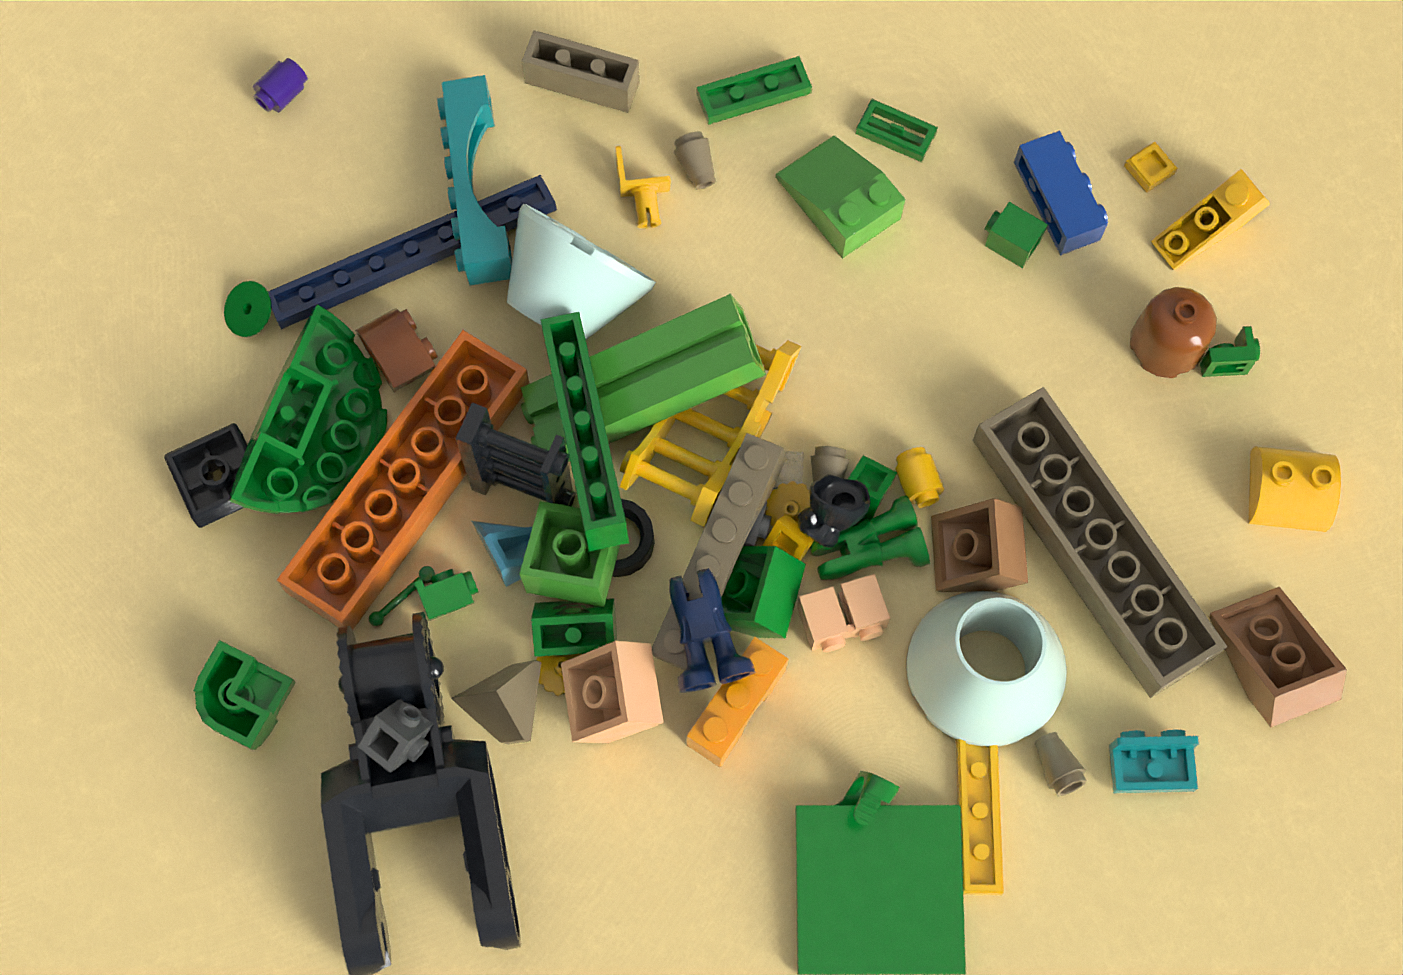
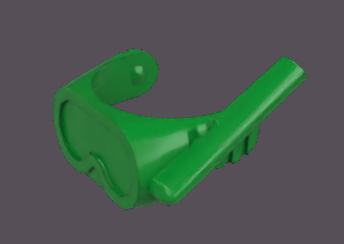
M860 771L844 798L835 805H856L853 814L855 821L858 824L867 825L874 819L881 801L889 804L900 787L873 773Z

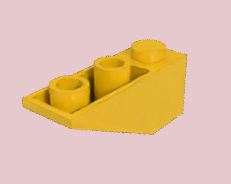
M1240 169L1151 240V242L1173 270L1241 228L1270 205V203L1246 173Z

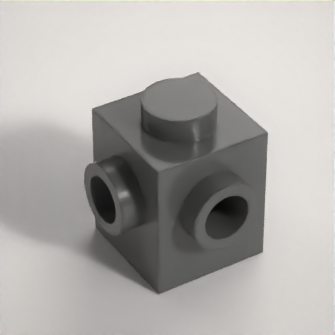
M399 699L376 715L359 743L358 748L391 773L408 759L414 762L419 758L429 743L424 738L433 724L423 717L416 707Z

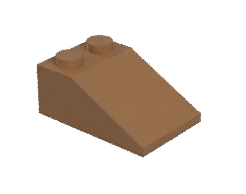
M1280 586L1210 613V620L1227 645L1225 651L1249 700L1270 728L1341 700L1347 669Z

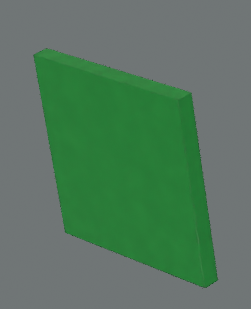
M856 805L795 806L797 975L966 974L961 805H880L874 819L867 825L858 824L855 821L853 814Z

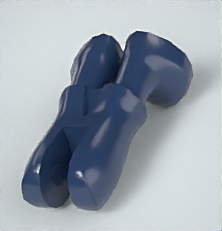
M709 568L697 571L699 589L703 597L689 601V593L682 576L669 579L670 599L680 628V644L684 645L687 660V669L678 677L680 693L699 691L717 685L704 643L712 641L720 683H730L755 673L751 659L739 655L733 645L729 633L732 631V628L726 621L720 590Z

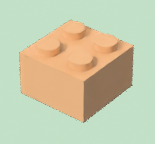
M614 641L561 663L572 742L610 743L663 724L651 644Z

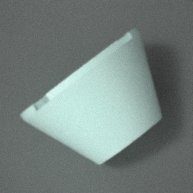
M527 204L521 206L518 215L507 303L531 320L541 325L540 319L580 312L584 335L587 340L649 293L656 283L654 280L612 253L603 250L585 239L582 235Z
M972 591L944 600L930 610L921 620L908 648L906 670L912 695L915 696L919 705L926 713V718L940 731L956 740L966 741L967 744L989 747L990 745L1004 746L1019 742L1020 739L1031 735L1047 723L1059 706L1064 693L1066 660L1057 634L1038 611L1022 600L1007 594L993 591ZM976 631H991L1003 635L1019 649L1025 663V676L1012 681H995L981 676L969 666L963 657L960 648V638Z

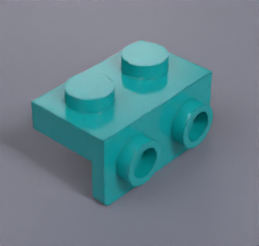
M1139 730L1121 732L1120 737L1116 738L1109 745L1113 793L1196 791L1198 784L1194 748L1199 745L1198 736H1186L1185 730L1162 731L1161 736L1145 737V731Z

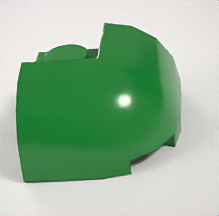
M219 640L198 676L194 688L196 709L202 722L212 730L251 750H256L264 743L277 724L278 720L276 717L296 682L294 679L258 662L256 658Z

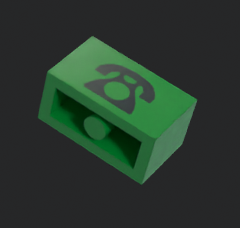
M614 598L606 599L604 607L574 601L538 602L534 604L531 617L534 657L585 654L617 641Z

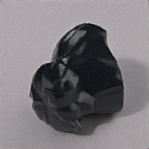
M827 474L814 481L810 486V507L804 509L798 515L800 531L822 546L834 547L838 543L841 531L857 524L869 510L870 496L867 487L857 480L843 479L831 474Z

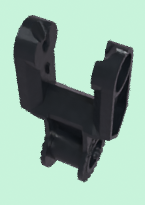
M424 612L412 614L413 633L357 643L350 626L337 629V655L340 659L339 670L342 674L338 681V687L344 694V699L348 704L347 713L350 716V725L353 727L356 743L349 744V760L321 773V810L341 944L349 975H373L391 966L389 933L381 900L380 876L376 867L371 834L460 817L465 847L463 856L466 871L469 872L474 915L481 946L505 950L521 947L518 914L496 784L486 741L455 739L452 725L444 726L443 724L444 707L439 677L444 672V665L433 651V641L430 638L428 620ZM401 699L405 703L416 707L422 716L433 725L424 738L429 743L419 758L414 762L408 759L390 773L359 749L358 745L376 715Z

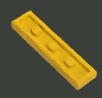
M957 739L958 805H961L963 895L1004 894L998 745H990L989 747L976 746Z

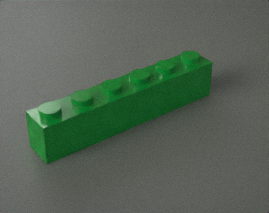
M580 312L540 319L588 549L593 551L629 543L626 520Z

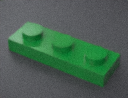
M800 56L698 86L696 94L707 123L710 125L811 94L812 85Z

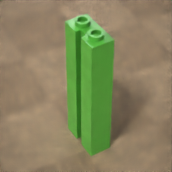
M731 294L590 356L609 444L766 375L744 310ZM552 374L521 387L525 401L521 404V408L528 423L535 424V427H533L534 436L531 437L533 445L549 450L555 436L559 435L564 437L566 453H568Z

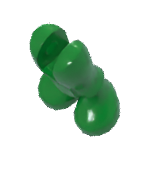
M907 495L894 500L891 509L870 520L865 518L860 523L841 531L838 543L834 547L828 548L815 541L810 546L813 556H822L839 550L842 556L818 566L817 571L821 580L839 579L867 567L883 566V562L905 557L916 567L930 564L926 542L921 528L918 527L914 508ZM893 531H907L881 543L878 537Z

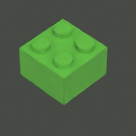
M540 501L519 573L526 593L604 607L620 545L589 551L580 508Z

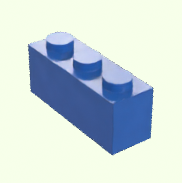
M1057 131L1019 145L1014 164L1043 222L1048 224L1047 230L1059 254L1063 255L1100 241L1108 225V216L1103 205L1097 204L1092 194V185L1088 175L1084 172L1081 173L1076 163V153L1072 144L1066 142L1061 132Z

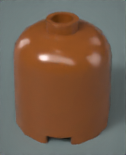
M1184 287L1165 289L1152 298L1136 321L1130 335V348L1134 349L1135 355L1142 362L1141 367L1155 376L1175 378L1178 374L1187 373L1191 369H1195L1216 332L1217 317L1212 304L1201 293Z

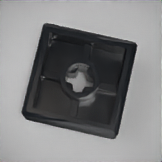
M235 423L164 455V459L191 519L199 528L245 508L229 501L238 469L248 446L242 432ZM216 470H220L223 473L222 478L218 481L213 480V472Z

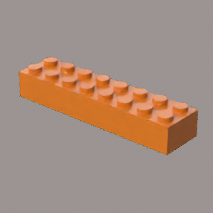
M462 330L278 577L277 581L285 593L337 627L350 626L353 630L467 474L455 438L471 404L475 403L487 408L491 424L494 426L493 429L498 431L523 397L521 387L530 384L527 369Z

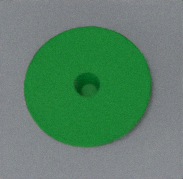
M244 281L236 285L229 293L224 306V317L228 328L234 334L241 337H251L258 334L266 326L271 314L270 295L263 285L255 281Z

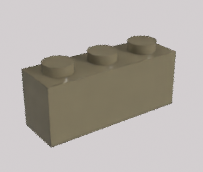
M536 30L532 33L522 59L526 84L627 113L630 110L640 82L639 60Z

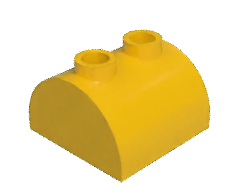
M1253 447L1250 451L1249 524L1327 532L1334 522L1340 499L1341 469L1337 456L1333 454Z

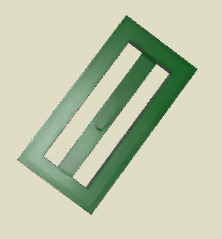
M871 99L856 128V134L922 163L932 140L937 134L938 127ZM872 114H877L895 123H887L872 116ZM904 127L925 135V138L904 130Z

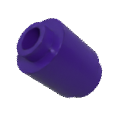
M286 58L283 62L278 61L253 85L256 92L253 97L264 110L268 112L271 110L281 112L304 89V83L308 80V77L295 61Z

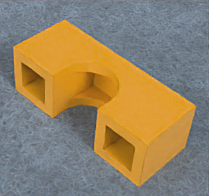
M756 637L753 638L742 656L751 659L755 673L740 680L722 684L687 735V746L718 767L722 766L742 736L745 726L762 701L765 702L787 669L789 658Z

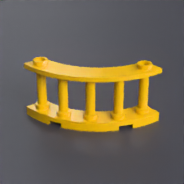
M787 340L780 348H773L770 351L756 344L764 369L768 371L761 389L756 388L752 391L740 386L724 393V395L746 404V409L750 410L742 428L736 426L733 429L692 409H687L655 423L641 444L634 451L629 450L626 453L620 466V472L624 473L619 487L627 490L639 476L691 500L690 505L695 506L690 521L705 527L746 433L759 438L762 436L772 415V412L766 410L769 403H773L778 390L783 391L801 346ZM677 419L727 442V447L730 449L722 461L716 460L712 462L665 440ZM658 453L708 476V481L705 485L700 483L696 486L649 463L654 455Z

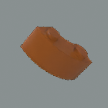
M395 308L355 330L369 356L373 359L393 392L432 372L435 368L433 360L438 357L427 337L422 340L418 338L415 333L417 326L407 309L400 312Z

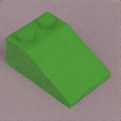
M835 135L776 174L777 180L842 259L899 221L902 217L906 200L880 169Z

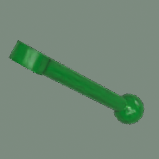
M430 566L422 567L417 579L380 611H374L369 615V623L375 627L382 625L384 617L417 589L414 582L423 580L424 583L432 582L430 577L435 575L433 568Z

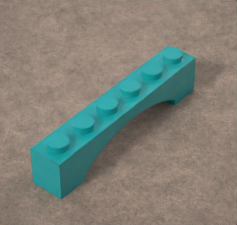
M481 75L442 82L443 97L437 98L440 119L446 120L447 124L446 127H441L440 129L443 147L445 150L450 149V156L444 157L447 178L453 179L454 183L453 187H448L447 189L451 210L457 209V217L451 218L454 239L461 242V249H455L457 268L459 272H466L470 286L508 280L511 273L512 253L506 227H497L487 217L473 192V166L479 143L487 128L495 127L486 76Z

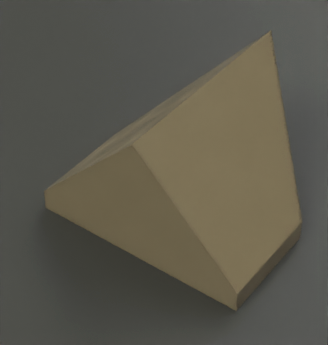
M533 660L512 664L451 699L500 743L508 745L531 742L541 662Z

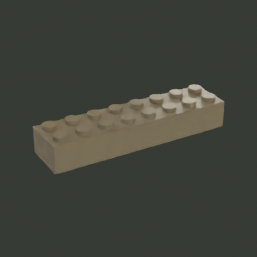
M1044 387L978 425L973 442L1017 506L1022 507L1023 514L1150 698L1213 660L1227 648L1218 632Z

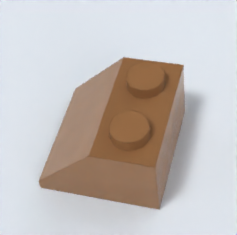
M992 498L931 516L936 591H999L1028 583L1022 507Z

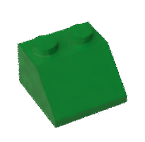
M743 546L721 598L724 615L732 631L757 638H786L806 564L776 546Z

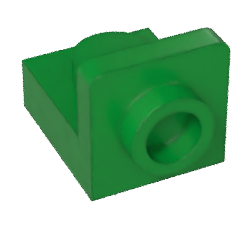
M1252 326L1242 327L1234 340L1235 347L1231 343H1222L1208 349L1200 362L1202 377L1247 375L1255 362L1260 358V343L1257 338L1253 337Z
M864 455L848 478L865 484L869 492L870 507L860 522L865 518L869 520L874 518L880 503L897 475V472Z

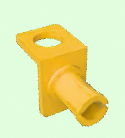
M615 146L620 196H633L635 198L637 227L647 228L646 213H649L651 228L661 225L657 193L670 191V176L626 181L621 146Z

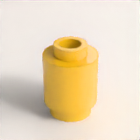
M915 447L899 454L896 457L898 465L895 470L904 494L908 496L911 504H917L919 508H924L937 503L940 500L939 495L945 489L932 455L927 454L924 447Z

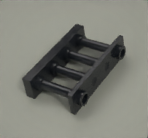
M472 403L455 438L472 491L486 496L490 486H496L499 483L548 503L572 507L576 492L572 491L568 465L569 453H566L564 437L556 435L550 449L546 450L494 430L488 409Z

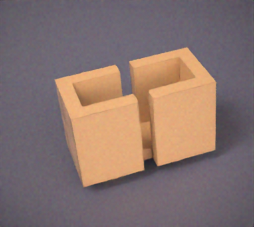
M875 574L840 585L842 591L838 592V596L848 625H846L834 587L799 596L797 609L812 651L822 648L823 652H830L845 646L847 638L860 636L861 641H866L884 633L883 629L887 628L890 615Z

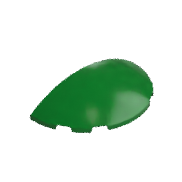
M318 304L314 307L274 384L242 458L229 499L230 502L242 507L273 514L303 513L333 503L385 435L387 409L382 408L379 392L382 380L371 357L366 358L355 344L354 332L340 319Z

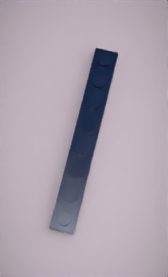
M541 175L477 201L487 217L497 227L505 226L507 232L517 228L519 210L523 204H527L545 215L557 210L556 202ZM457 210L268 291L271 299V309L280 328L284 329L309 318L317 304L328 310L455 255V249H461L460 240L455 241L451 224V218L457 217Z

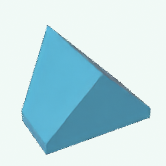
M472 521L505 586L507 587L521 580L519 573L532 527Z

